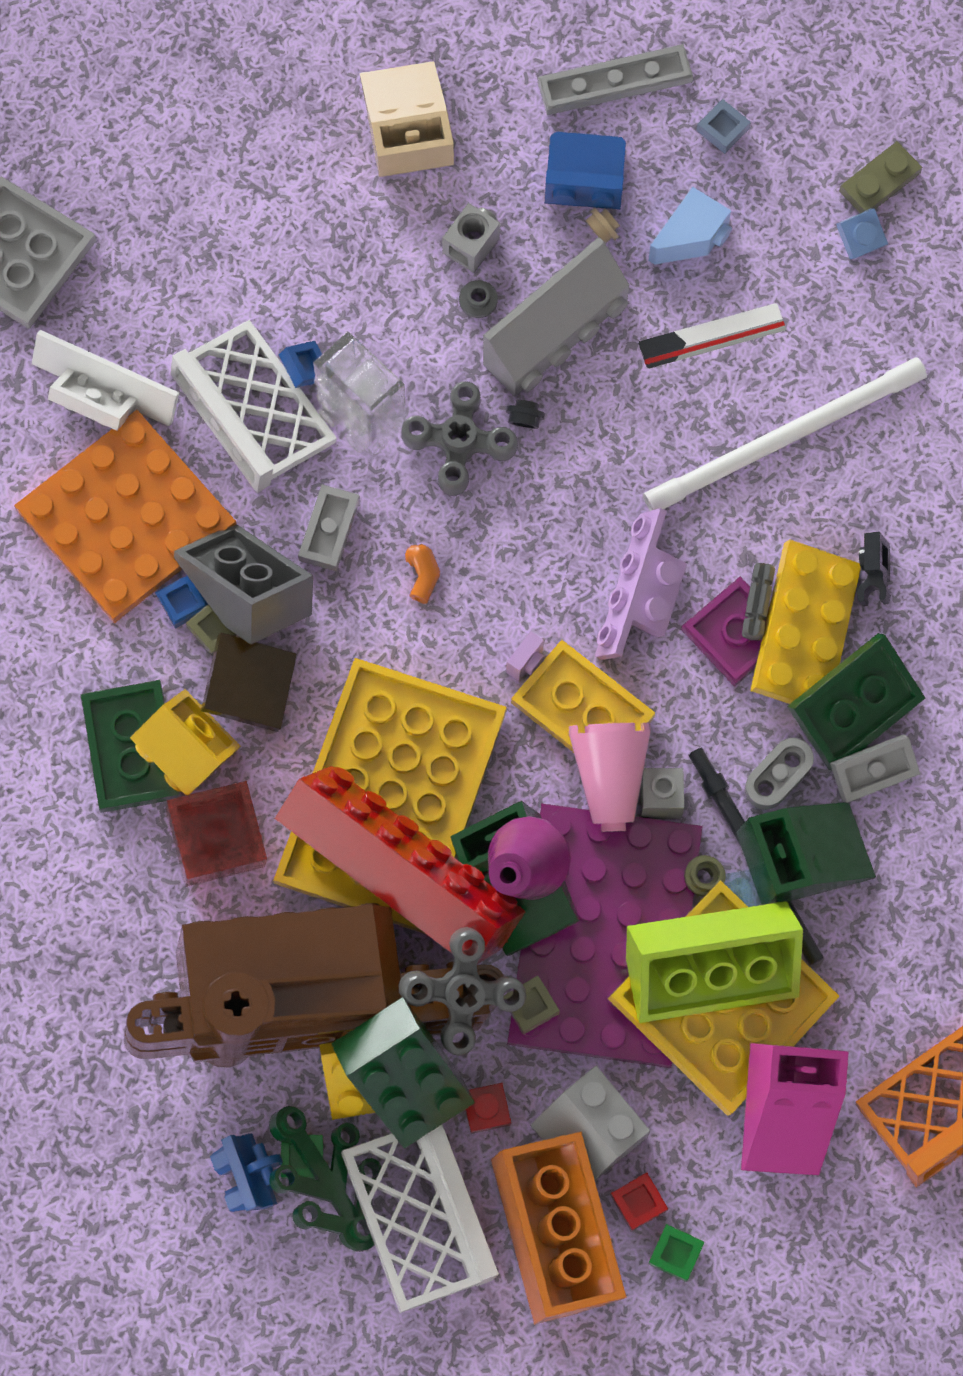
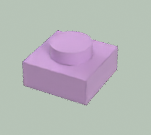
M530 631L508 659L506 673L518 682L526 673L531 676L545 658L541 654L543 652L544 640Z

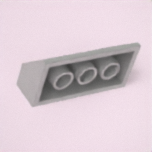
M600 237L483 335V365L514 397L523 389L529 392L535 388L542 380V373L551 365L558 367L563 364L572 352L570 349L579 341L583 343L588 342L599 331L600 323L607 317L611 319L616 318L627 307L629 283L605 242Z

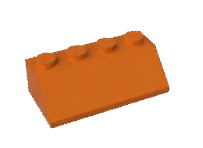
M582 1132L503 1149L491 1159L534 1325L575 1315L627 1298Z

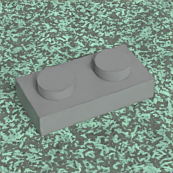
M321 485L298 554L299 561L337 572L360 502L359 494Z
M900 735L830 763L841 799L846 803L920 775L910 739L906 735Z

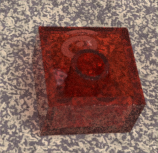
M247 781L166 801L165 810L185 887L265 867L267 856Z

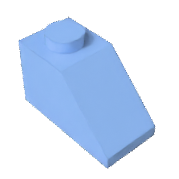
M692 187L650 245L648 261L656 265L707 256L715 245L721 247L732 231V227L729 226L731 210Z

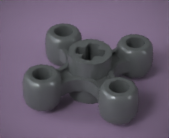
M468 381L459 382L452 388L450 405L453 409V415L444 424H433L424 417L417 415L407 418L401 427L402 441L409 449L421 450L427 446H435L444 451L446 461L438 472V485L445 494L450 496L460 495L467 489L469 473L465 464L467 459L471 458L473 454L483 452L489 454L494 460L507 461L516 454L518 448L517 437L510 428L497 427L492 431H484L476 427L472 417L481 404V394L478 387ZM469 397L470 400L463 401L460 398ZM413 431H421V432H422V433L419 434V435H413V434H412ZM457 435L459 438L453 440L452 436ZM466 436V441H462L461 438ZM505 442L507 443V445L498 446L497 443ZM451 476H456L459 478L456 481L448 480V478Z
M469 927L460 928L452 934L449 945L454 956V965L452 970L447 972L443 978H432L424 972L416 970L406 973L399 983L400 995L411 1006H424L433 1001L442 1002L447 1006L449 1018L441 1030L440 1038L444 1048L457 1056L469 1053L475 1046L476 1034L472 1028L471 1019L473 1013L478 1011L482 1005L491 1004L503 1011L512 1012L520 1009L526 1000V989L514 977L503 976L496 981L490 982L479 977L477 963L484 954L485 941L478 931ZM472 939V946L468 950L463 951V943ZM422 983L420 992L411 994L412 987ZM462 984L466 986L469 992L463 999L456 990ZM508 989H513L512 996L504 999V993ZM463 1032V1038L459 1042L454 1043V1036L457 1033Z

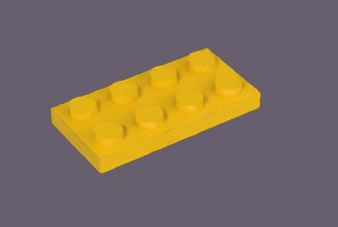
M791 539L784 543L750 689L751 692L791 704L840 664L861 570L860 563Z

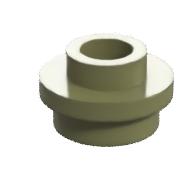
M701 855L692 859L686 866L684 872L685 883L689 890L698 896L704 897L720 880L725 883L726 874L724 867L714 857ZM698 871H707L711 877L710 883H702L698 879Z

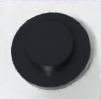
M516 400L515 405H508L506 413L509 414V424L531 429L539 428L540 420H544L545 413L538 410V403L527 400Z

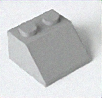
M597 1066L593 1067L565 1090L530 1125L542 1140L582 1132L595 1181L647 1139L650 1133L649 1128Z

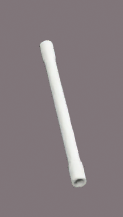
M915 357L887 371L883 376L679 478H673L643 493V499L650 511L659 508L665 509L683 500L687 495L891 393H897L927 378L926 369L921 360Z

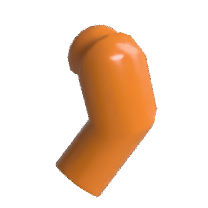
M423 544L411 545L405 552V560L410 566L415 568L418 577L409 596L413 600L427 604L440 577V569L429 547Z

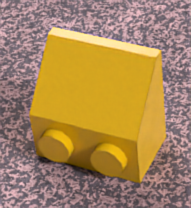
M184 689L162 705L130 739L136 744L135 748L140 756L150 763L154 762L165 773L164 778L174 790L183 792L188 797L241 746L209 713L202 712V705Z

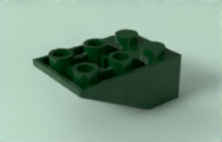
M519 801L450 836L458 860L463 865L468 864L477 868L484 875V880L493 886L489 879L488 850L492 838L503 825L513 819L528 816L542 819L541 814L523 801ZM565 880L556 891L546 897L535 900L516 898L517 905L526 912L502 949L505 955L510 956L580 921Z
M849 802L788 807L752 816L736 832L761 905L789 902L876 878Z

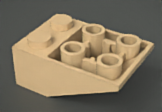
M434 61L360 73L379 177L454 165V143Z

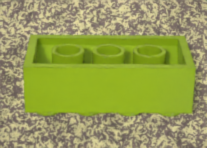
M787 901L627 926L626 962L639 1022L644 1023L798 998L800 992L803 928Z

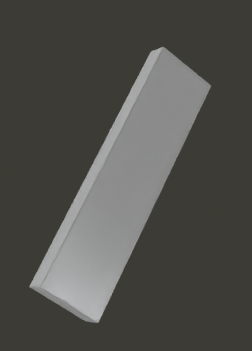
M684 44L540 76L537 83L546 114L552 115L693 83V74Z

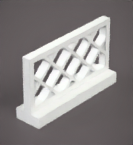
M250 320L189 353L184 349L172 356L171 376L256 493L270 486L272 479L336 443L337 438L300 387L295 388L285 367ZM247 335L255 345L254 355L231 351L232 343ZM259 352L261 353V355L263 356V358H262V357H258V353H259ZM208 355L223 358L224 362L221 373L204 370L199 360ZM232 360L251 364L248 379L226 375L228 361ZM260 366L272 369L277 375L275 385L253 381L255 367ZM280 381L283 383L285 387L280 386ZM223 383L246 388L243 403L226 400L221 393ZM250 389L273 394L270 409L247 404ZM277 395L294 398L299 405L297 415L274 410ZM302 410L307 417L301 416ZM235 411L241 412L240 418ZM245 413L268 418L265 433L248 430L243 423ZM272 419L295 424L292 439L269 434ZM299 425L316 428L322 438L314 443L296 440ZM257 441L263 442L262 448ZM267 443L290 448L288 457L274 465L265 453ZM294 449L300 450V451L296 452L295 454H293Z
M443 1125L417 1140L421 1154L415 1166L392 1156L398 1144V1140L392 1133L343 1150L341 1153L400 1313L470 1287L488 1283L499 1275ZM392 1144L388 1153L380 1150V1148ZM369 1152L385 1160L376 1180L359 1172L354 1157ZM423 1160L428 1172L420 1169ZM389 1162L411 1172L403 1193L380 1183ZM416 1175L433 1184L435 1195L430 1206L407 1195ZM364 1183L372 1186L369 1195L367 1194ZM377 1189L399 1199L390 1220L373 1211L371 1201ZM438 1200L443 1212L434 1208ZM404 1202L426 1212L417 1233L395 1223ZM431 1215L448 1224L450 1234L444 1246L422 1236ZM378 1223L387 1226L384 1235H382ZM391 1229L414 1239L405 1260L389 1253L385 1242ZM452 1240H454L458 1252L449 1248ZM419 1242L441 1252L432 1273L410 1263ZM446 1255L462 1262L467 1275L466 1279L451 1283L437 1276ZM393 1263L402 1267L398 1276ZM406 1269L429 1279L423 1294L406 1300L400 1284ZM434 1282L443 1286L430 1292Z

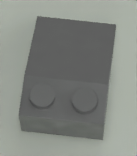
M237 524L225 531H217L174 551L175 560L224 626L250 644L260 641L312 615L313 575Z

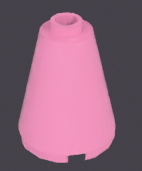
M635 723L588 724V726H585V733H578V725L569 726V736L593 824L601 823L602 832L626 831V822H634L651 733L650 723H642L641 731H635Z

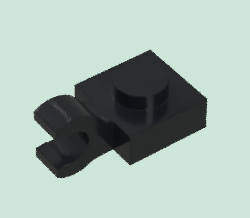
M881 532L864 533V547L859 549V563L862 571H865L868 576L858 587L857 597L859 602L865 607L869 604V594L872 591L879 590V599L886 605L889 604L891 598L887 582H890V543Z

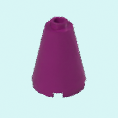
M532 816L513 819L503 825L491 840L488 850L489 879L493 887L502 894L526 900L540 899L556 891L569 873L571 855L568 842L553 827V824L545 819Z

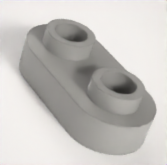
M788 738L781 741L748 776L745 784V795L748 801L756 808L764 810L778 806L809 773L814 761L811 747L805 741L798 738ZM787 756H795L799 760V765L789 767L785 763V758ZM761 784L769 785L772 788V794L768 796L761 795L758 791V786Z

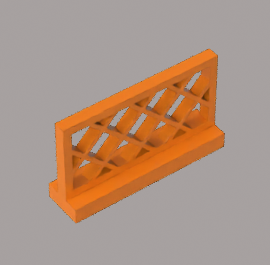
M963 1026L858 1099L855 1104L906 1169V1175L916 1188L963 1155V1072L938 1069L939 1056L947 1050L963 1052V1044L958 1043L963 1039ZM934 1060L933 1068L924 1067ZM914 1073L932 1076L930 1095L906 1093V1079ZM936 1077L962 1080L959 1100L934 1097ZM901 1083L900 1092L892 1090ZM880 1097L899 1099L896 1120L878 1117L869 1105ZM903 1100L928 1104L926 1124L901 1121ZM933 1105L958 1108L956 1122L948 1128L930 1125ZM886 1126L895 1128L894 1137ZM899 1128L925 1132L923 1146L908 1156L898 1143ZM929 1133L938 1134L928 1142Z

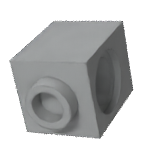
M468 203L442 237V254L475 273L500 239V222L497 217L485 208L480 207L477 209ZM469 232H478L482 236L472 240L464 235Z
M644 768L640 787L641 817L650 819L682 818L684 811L683 768Z

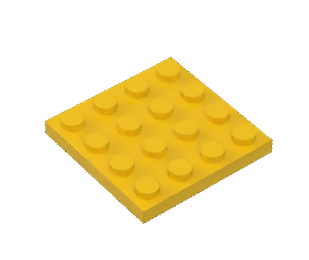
M720 880L685 917L746 908L748 906ZM801 959L800 992L798 998L640 1023L637 1018L629 976L607 999L729 1116L746 1099L750 1043L795 1046L840 996Z

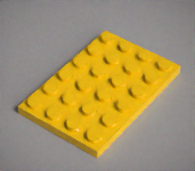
M354 658L313 773L329 766L340 767L348 771L354 777V783L365 791H372L380 795L386 801V807L398 816L403 815L413 820L419 826L418 831L430 840H437L445 844L451 850V855L456 858V852L450 836L467 827L502 727L507 707ZM293 832L290 833L273 879L274 884L342 907H355L367 903H378L380 906L390 907ZM391 908L393 924L425 934Z

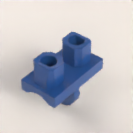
M252 1133L241 1136L230 1135L221 1139L223 1146L214 1152L210 1159L214 1170L219 1175L233 1173L237 1186L225 1191L224 1195L229 1211H253L268 1209L277 1205V1200L269 1183V1177L273 1168L283 1163L281 1155L274 1154L268 1156L264 1143L256 1144Z

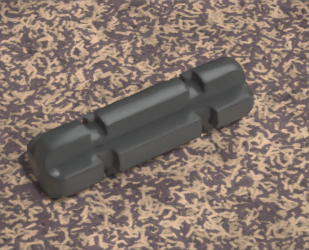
M756 563L754 565L751 579L753 583L750 586L745 617L747 618L744 619L742 636L749 640L759 641L764 635L766 624L764 620L767 617L772 586L770 585L773 583L775 567L771 564Z

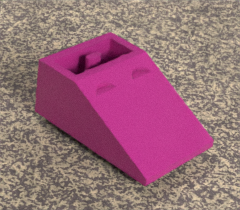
M750 1043L741 1170L805 1175L820 1174L846 1095L849 1051Z

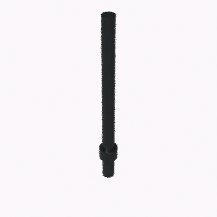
M698 748L688 756L703 780L701 787L708 799H714L740 844L736 832L745 821L727 791L730 787L723 774H717L703 748ZM789 901L787 902L803 928L802 953L811 966L824 957L793 903Z

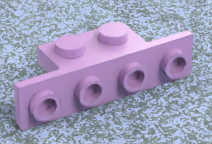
M661 508L641 513L632 525L631 542L627 553L620 562V577L616 588L609 597L608 615L605 624L597 635L598 646L595 657L601 660L622 656L631 625L655 637L665 636L687 563L656 548L667 511Z

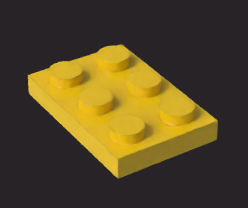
M563 640L556 645L511 698V704L573 753L569 726L578 725V733H585V726H588V724L635 723V731H641V724L650 723L656 714Z

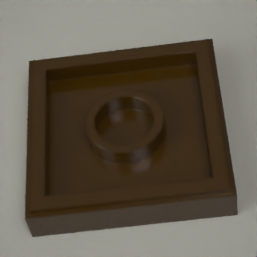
M221 632L217 636L201 711L278 732L282 726L297 654L258 642L250 644L240 637Z

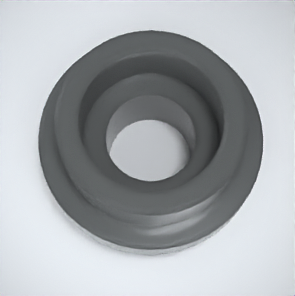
M471 281L460 291V307L470 317H486L497 307V292L486 281ZM476 293H481L485 296V299L481 302H476L471 297Z

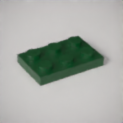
M877 633L789 704L787 708L828 770L832 771L831 762L862 751L926 698L886 635Z
M155 680L80 694L100 812L105 813L181 799L180 792L174 790L164 778L165 773L154 762L150 763L142 758L135 748L136 744L130 739L165 704L161 681Z

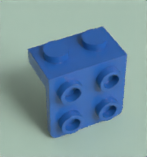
M554 132L550 136L544 204L621 210L626 141L622 137Z

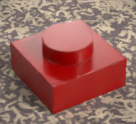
M503 1083L469 1090L475 1101L473 1105L465 1109L471 1134L511 1125Z
M647 1172L610 1194L631 1232L668 1211L667 1205Z

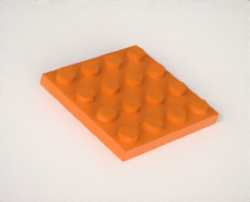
M135 410L128 416L118 431L114 429L108 431L14 505L16 511L114 624L182 570L174 558L175 550L217 531H225L237 524L236 520L138 410Z

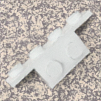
M42 330L37 333L31 364L59 376L50 386L48 400L116 431L135 410L167 426L172 424L179 392Z

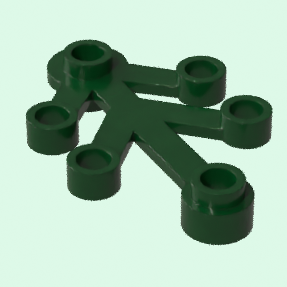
M286 1106L275 1112L269 1121V1129L272 1136L282 1143L292 1142L315 1179L300 1176L292 1166L283 1165L270 1174L269 1183L271 1188L280 1194L289 1191L331 1202L338 1215L324 1213L318 1204L313 1201H306L298 1205L293 1211L292 1217L295 1225L304 1230L316 1228L339 1235L342 1244L353 1251L363 1252L372 1248L375 1244L357 1195L355 1194L353 1205L346 1194L348 1170L341 1154L343 1150L352 1148L359 1142L360 1133L358 1128L354 1124L346 1122L333 1129L331 1141L334 1146L330 1169L305 1131L307 1122L304 1113L294 1106ZM288 1116L294 1120L296 1129L289 1126L287 1122ZM342 1130L348 1133L349 1143L342 1139ZM366 1158L357 1164L359 1172L365 1175L364 1166H368L372 1170V1179L376 1180L382 1167L380 1162L374 1158ZM280 1173L287 1176L288 1186L281 1183L279 1179ZM364 1183L367 1194L369 1195L372 1186ZM303 1209H307L311 1213V1222H308L303 1217ZM357 1223L362 1225L365 1236L358 1232Z

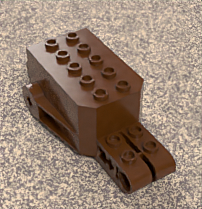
M367 903L345 908L330 907L298 913L282 912L259 917L243 916L231 920L197 921L183 924L176 949L181 997H178L177 992H162L154 994L152 996L153 1000L137 1003L127 1015L124 1044L127 1051L138 1059L187 1055L188 1059L191 1058L193 1062L206 1061L216 1067L226 1068L241 1064L249 1056L320 1048L319 1045L333 1043L401 999L399 983L406 973L417 970L424 972L432 978H443L447 972L452 970L454 961L447 963L446 968L430 970V965L419 964L406 967L405 973H400L391 907L380 906L378 903ZM477 965V973L482 980L488 982L496 981L504 976L493 965ZM422 983L414 985L411 994L420 992ZM464 984L456 989L462 999L469 994ZM433 1001L419 1007L409 1005L432 1036L441 1034V1030L449 1018L448 1008L444 1003ZM482 1005L478 1011L473 1013L471 1023L474 1031L480 1029L483 1021L496 1008L495 1005ZM143 1026L148 1027L149 1033H152V1034H150V1035L145 1034L144 1029L141 1028V1027H143Z

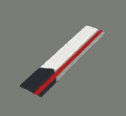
M774 303L642 340L638 344L645 365L650 369L786 330L779 307Z

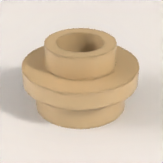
M594 207L590 211L592 215L585 220L586 223L605 244L611 238L615 241L619 238L615 230L620 225L606 208L599 212Z

